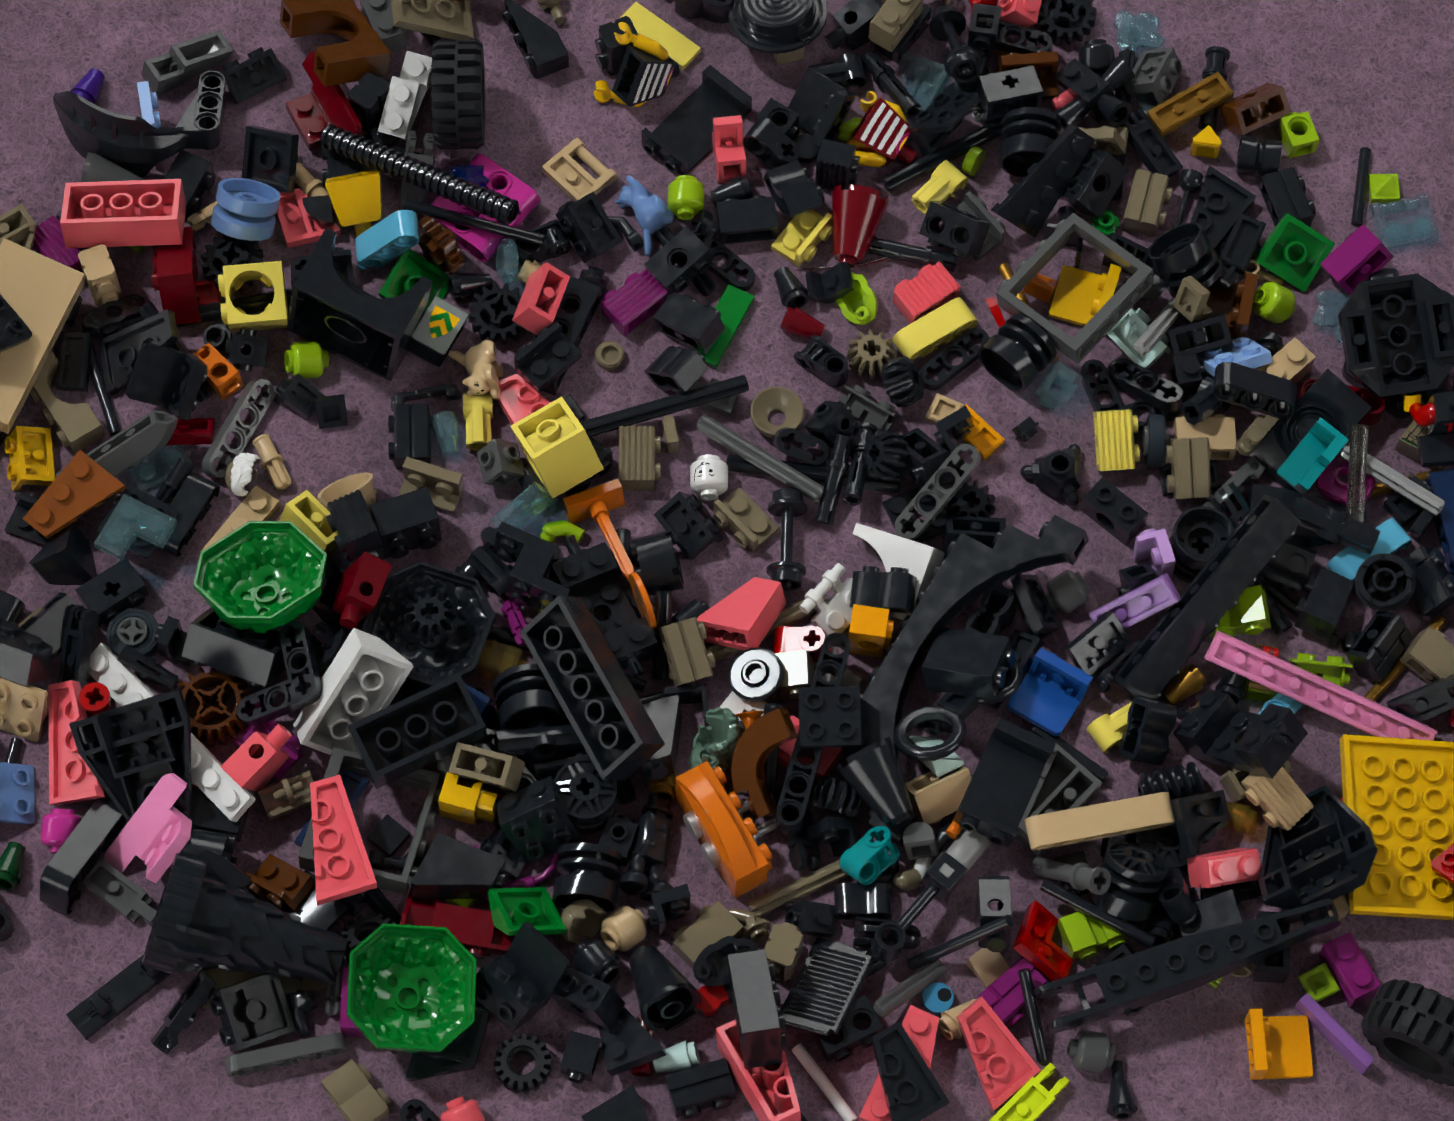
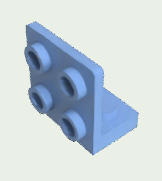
M0 762V822L31 825L35 822L33 766Z

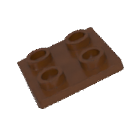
M1246 273L1243 283L1232 284L1225 292L1220 288L1216 289L1214 287L1217 281L1206 288L1211 292L1206 303L1213 310L1211 316L1222 312L1225 313L1232 339L1245 337L1257 283V274Z

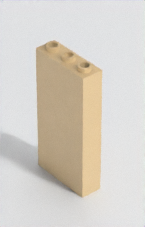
M3 238L0 244V294L32 331V336L28 341L0 353V432L9 434L85 285V274Z

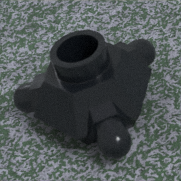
M1071 444L1063 450L1056 449L1036 458L1035 463H1032V465L1023 466L1020 474L1023 478H1032L1036 486L1054 497L1064 498L1069 506H1075L1079 502L1076 492L1081 487L1082 462L1079 461L1078 457L1081 449L1077 444Z

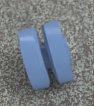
M245 178L224 179L218 183L216 193L218 204L213 208L211 225L217 231L237 239L248 241L269 239L274 234L276 219L273 215L279 209L280 193L275 188L256 180Z

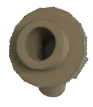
M536 0L542 10L549 8L556 25H561L565 22V17L559 5V2L563 0Z
M735 907L730 909V913L738 921L746 923L742 932L744 938L758 941L768 935V930L772 926L769 920L759 918L754 913Z

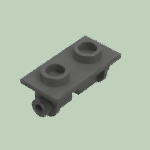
M857 384L853 389L845 385L844 388L850 392L848 396L843 394L839 401L850 407L852 410L851 414L860 419L866 410L869 413L864 422L875 425L879 431H890L893 423L890 421L892 416L897 419L900 417L893 413L896 407L880 399L879 403L874 402L868 398L871 393Z

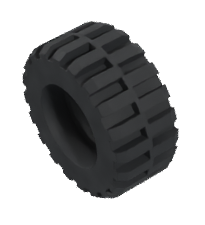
M477 39L438 40L433 43L431 65L432 118L435 146L440 149H479L485 144L486 127L483 43Z
M1393 979L1382 984L1361 1022L1364 1037L1367 1038L1370 1045L1376 1047L1379 1053L1387 1056L1393 1063L1401 1065L1405 1070L1416 1073L1419 1077L1426 1080L1430 1079L1435 1083L1441 1085L1444 1083L1447 1086L1454 1087V1000L1439 994L1438 991L1425 988L1418 983H1410L1407 980L1399 981Z

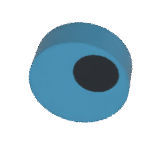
M940 982L932 983L926 987L922 996L924 1008L933 1015H941L942 1012L951 1009L954 1000L950 987Z

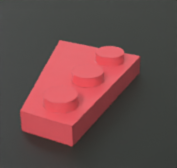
M979 997L957 1015L956 1018L991 1110L994 1111L1024 1086L1032 1076L1034 1077L1039 1073L1041 1069L985 999Z

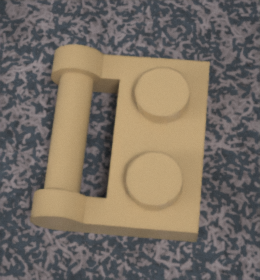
M579 138L572 140L542 166V172L574 202L591 192H594L595 195L599 194L618 178V174L613 169L606 168L585 148V144ZM577 155L599 178L594 179L572 157Z

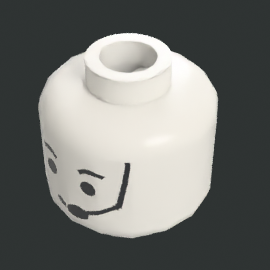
M706 454L699 456L690 466L691 490L695 494L700 495L703 500H716L718 495L728 490V465L717 455Z

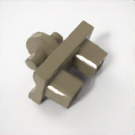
M310 771L289 779H281L280 783L258 791L270 821L311 805L310 783L314 781Z

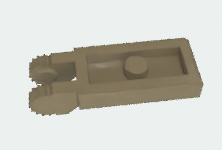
M1260 414L1237 441L1235 449L1244 456L1251 454L1280 418L1270 415L1264 417Z

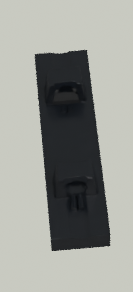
M143 954L66 1015L87 1040L167 978L170 973L144 966L150 975L149 977L142 969Z

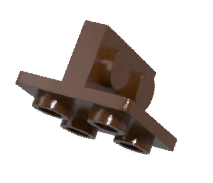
M1043 50L1030 54H1020L1017 52L997 51L998 72L1013 70L1017 67L1034 66L1043 89L1042 99L1058 97L1057 82L1054 78L1059 62L1057 52Z

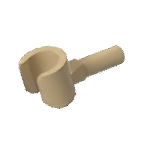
M1250 260L1247 267L1253 268L1255 271L1249 272L1246 270L1244 273V277L1246 273L1258 275L1257 279L1275 282L1279 285L1283 283L1282 278L1260 270V265L1256 263V260Z

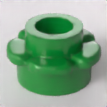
M1106 209L1100 218L1092 217L1091 219L1093 222L1092 226L1105 236L1115 233V229L1120 224L1119 218L1114 216V212Z

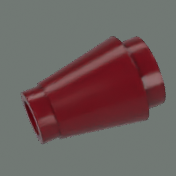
M788 307L780 328L786 330V334L810 338L814 334L821 337L825 324L798 307L795 309Z

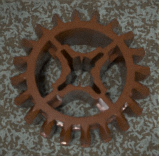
M200 667L198 671L199 676L195 677L194 674L188 673L189 682H179L187 709L192 698L199 705L196 711L197 716L194 719L190 717L191 733L201 743L207 738L208 745L211 747L214 746V739L219 738L221 745H225V736L229 735L234 740L237 738L235 729L239 731L246 729L245 724L237 715V706L243 698L252 693L246 690L248 687L246 681H239L238 676H225L217 673L216 668L213 667L210 668V673H205L204 669ZM207 687H216L211 691L202 690ZM230 692L236 697V706L232 714L225 706ZM216 702H217L218 708H217V707L215 708V707H213V706H210V707L207 709L206 704L215 705ZM214 720L221 721V723L216 725H208Z

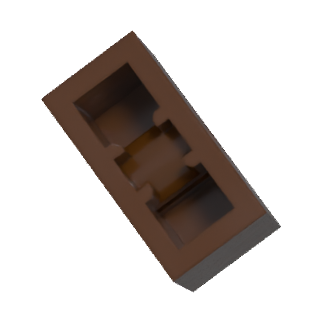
M1271 83L1263 84L1219 105L1227 130L1240 135L1247 134L1291 113L1283 86Z

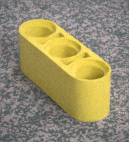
M958 297L902 328L894 335L892 341L903 357L907 356L911 360L919 356L923 358L937 350L938 345L944 342L947 344L961 336V332L974 328L978 320L963 299Z

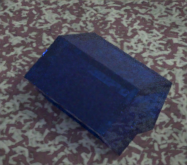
M481 165L451 167L450 174H455L457 177L477 183L480 187H486L490 181L484 176V166Z

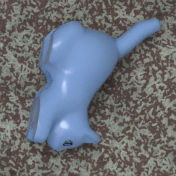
M627 175L626 180L629 186L624 185L615 204H620L619 208L621 209L626 207L633 209L636 219L643 230L645 255L650 256L653 250L652 234L666 224L672 223L674 214L668 209L663 200L655 194L651 196V193L632 176Z

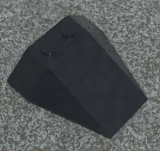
M181 689L164 692L69 724L80 756L127 822H129L161 777L168 773L176 774L187 783L185 790L173 806L186 817L192 815L191 723Z
M1325 785L1306 794V797L1314 806L1290 830L1287 831L1279 827L1273 828L1268 825L1259 877V886L1266 906L1294 909L1323 899L1334 900L1365 884L1378 851L1373 832L1362 819Z

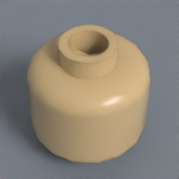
M620 906L602 921L600 935L602 940L613 951L627 952L646 937L647 929L645 924L647 921L640 910L629 906Z

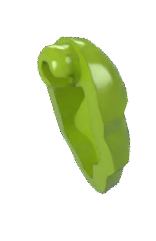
M851 272L854 290L836 300V303L846 319L858 325H866L872 322L877 315V296L875 291L870 288L863 274Z

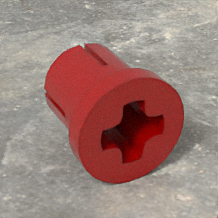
M92 682L85 685L80 691V703L90 716L111 709V695L104 684Z

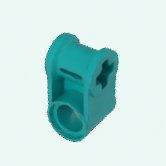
M877 826L870 829L865 836L842 854L839 863L840 869L863 885H869L874 882L900 856L898 847L891 841L892 834L890 830L885 826Z

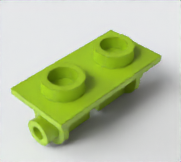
M1297 653V658L1289 657V661L1295 662V666L1315 675L1322 673V678L1341 687L1350 683V673H1345L1346 667L1353 668V665L1345 663V657L1327 656V661L1315 660V654Z

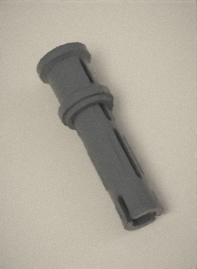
M1037 857L1032 862L1033 865L1041 867L1040 869L1031 867L1032 873L1035 876L1070 883L1076 890L1089 889L1093 894L1102 895L1110 887L1111 875L1104 867L1091 868L1089 864L1083 862L1071 865L1044 857Z

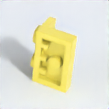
M814 210L796 215L771 245V250L797 267H800L804 261L810 262L817 252L816 246L821 240L827 241L833 232V215L827 213L823 217Z

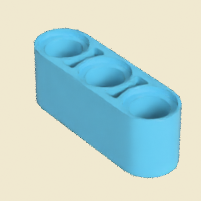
M412 210L396 211L355 238L357 267L361 270H366V267H376V269H379L418 244L417 214Z
M1390 518L1376 527L1381 532L1370 555L1348 546L1335 555L1328 562L1327 567L1329 570L1355 581L1356 573L1365 560L1381 553L1396 555L1395 552L1401 548L1405 550L1412 543V539L1394 518Z

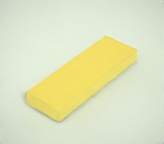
M635 2L621 16L630 17L637 33L657 41L666 48L668 56L678 63L682 71L701 52V47L638 2Z

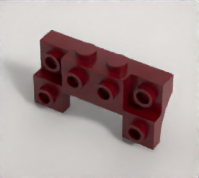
M410 887L400 925L446 927L475 959H483L484 956L492 957V954L505 955L516 935L508 936L493 925L491 911L440 903L441 899H416L412 897Z

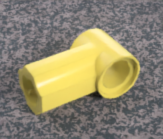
M945 160L934 170L931 179L912 195L911 201L918 210L926 214L930 201L944 202L949 197L954 198L956 196L954 193L960 188L964 189L969 178L948 160Z
M463 393V417L466 420L467 449L479 451L492 440L493 398L490 393L467 396L466 393Z
M1132 702L1110 716L1109 714H1104L1098 717L1086 728L1103 754L1109 753L1108 749L1116 744L1118 747L1120 746L1122 735L1128 726L1127 718Z

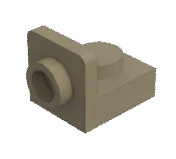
M1192 276L1182 279L1173 307L1191 322L1211 316L1213 311L1206 305L1211 292Z

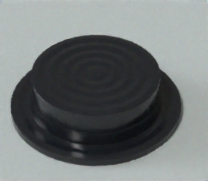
M732 0L729 8L730 26L738 40L753 50L771 54L792 52L810 44L822 32L827 20L826 0Z

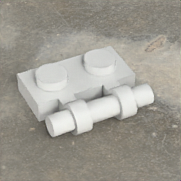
M839 563L831 570L828 569L821 576L822 581L815 589H810L804 595L805 600L799 606L806 614L813 608L817 611L810 621L814 626L820 627L826 637L832 633H842L851 623L853 608L849 606L853 578H847L844 583L841 582L840 577L846 572V569ZM831 589L834 594L825 603L823 597Z

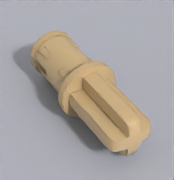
M269 434L258 436L253 440V445L262 460L261 466L264 470H267L275 488L285 490L292 484V480L283 464L284 458L281 454H278Z

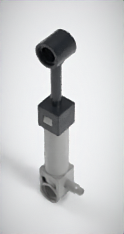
M964 830L946 852L942 851L923 876L921 884L926 887L925 890L897 923L888 921L878 926L871 942L872 954L878 960L891 962L899 957L906 941L905 931L935 896L946 901L963 881L968 870L991 844L986 836ZM882 938H889L893 940L895 945H886L882 941Z

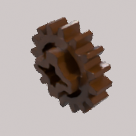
M427 215L417 222L418 245L423 252V256L437 267L441 266L444 272H449V274H453L464 265L462 262L464 258L460 255L461 247L458 245L453 232L449 228L443 227L439 222L436 224L435 220Z

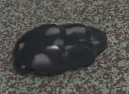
M730 935L721 938L715 944L708 945L698 955L693 966L694 977L699 983L708 986H720L730 983L728 955L758 950L757 944L751 939H737Z

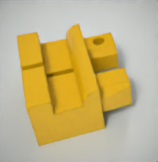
M447 772L438 799L439 813L442 817L473 825L476 824L477 819L493 823L497 811L496 801L498 796L495 793L484 791L483 782H477L471 788L459 784V775Z

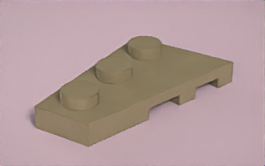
M393 0L391 2L394 27L452 40H470L474 38L470 0Z

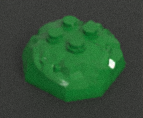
M248 521L200 553L193 585L194 589L204 598L206 603L222 621L236 630L250 629L255 633L265 634L268 630L287 624L314 607L315 602L321 596L328 557L317 544L291 521Z
M383 923L349 954L347 1017L377 1049L406 1051L410 1053L420 1051L442 1052L474 1023L476 959L446 927Z

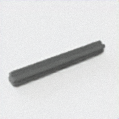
M703 415L698 420L696 429L789 487L801 491L804 496L812 501L818 502L821 499L824 487L709 416Z

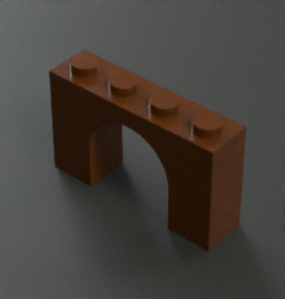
M282 0L279 23L290 38L314 34H333L348 40L343 43L316 47L313 71L325 87L359 81L366 72L375 76H388L389 64L392 62L391 51L381 41L378 33L370 26L366 16L362 15L356 7L354 0Z

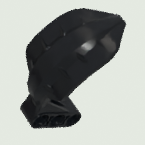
M207 71L200 76L198 91L176 128L160 127L157 129L141 117L118 114L101 108L70 91L55 93L53 96V104L70 143L83 158L86 159L88 152L95 153L141 178L146 176L158 162L173 156L181 149L212 150L218 147L221 142L226 92L225 77L218 71Z

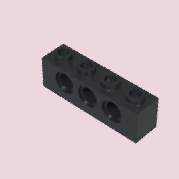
M570 276L554 321L549 325L551 327L558 322L562 326V332L566 334L565 336L577 348L601 301V287ZM568 308H574L577 310L574 313L565 312V310ZM567 370L542 391L556 395Z

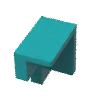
M1319 418L1278 469L1277 475L1297 491L1305 494L1349 439L1324 419Z

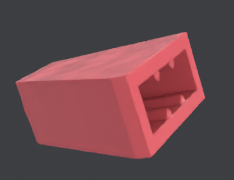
M754 577L699 615L697 622H703L707 633V639H704L703 642L740 650L758 648L787 604L781 582Z

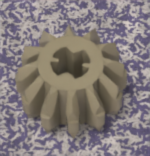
M872 329L868 331L867 336L859 331L857 340H850V349L847 350L846 358L851 360L849 363L851 370L858 369L859 377L863 376L865 372H869L871 380L874 378L875 372L881 376L882 365L896 358V350L892 348L893 341L892 339L884 340L885 334L883 331L877 336L874 335ZM869 352H873L874 356H870Z

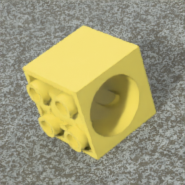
M282 261L223 266V274L218 275L219 292H221V297L226 298V303L221 304V316L224 326L228 325L231 333L240 332V328L251 330L287 328L289 317ZM250 280H259L267 288L270 289L272 287L274 290L272 304L269 303L264 312L256 315H247L239 307L236 309L233 306L235 291L244 282Z
M563 397L556 399L510 426L530 466L552 499L604 470L585 429Z

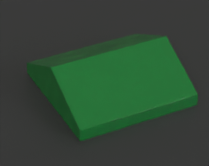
M1286 213L1267 237L1256 263L1305 293L1320 269V263L1326 259L1335 243Z
M409 249L400 255L378 295L382 299L401 295L410 290L423 276L432 281L426 307L427 311L436 294L441 299L445 296L449 289V275Z
M546 887L489 888L488 897L493 925L508 936L516 935L525 922H529L541 934H565L566 927Z

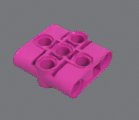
M477 153L459 174H455L457 177H462L472 183L479 184L480 187L484 186L488 190H494L495 193H501L503 196L517 200L519 202V212L516 219L511 224H508L509 226L518 228L541 202L540 196L535 190L481 153ZM496 186H504V187H505L504 189H501V190L494 189ZM438 196L431 204L498 223L502 222L480 212H475L472 208L468 209L457 202L444 199L442 196ZM433 218L436 224L439 222L443 227L449 228L453 232L458 245L483 263H486L506 240L511 239L471 227L466 230H460L458 228L463 225Z

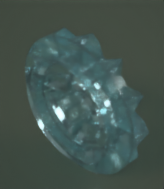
M503 239L496 253L497 275L503 284L508 283V285L516 281L519 266L518 247L513 239Z

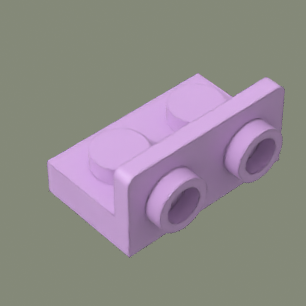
M1154 528L1144 530L1136 536L1133 552L1134 562L1150 559L1148 564L1156 571V574L1161 576L1167 573L1172 581L1176 560L1166 530H1156Z

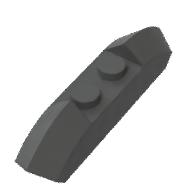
M153 410L86 455L116 478L126 468L138 465L143 457L152 458L170 440L178 419L165 411ZM61 471L55 474V479L61 473Z

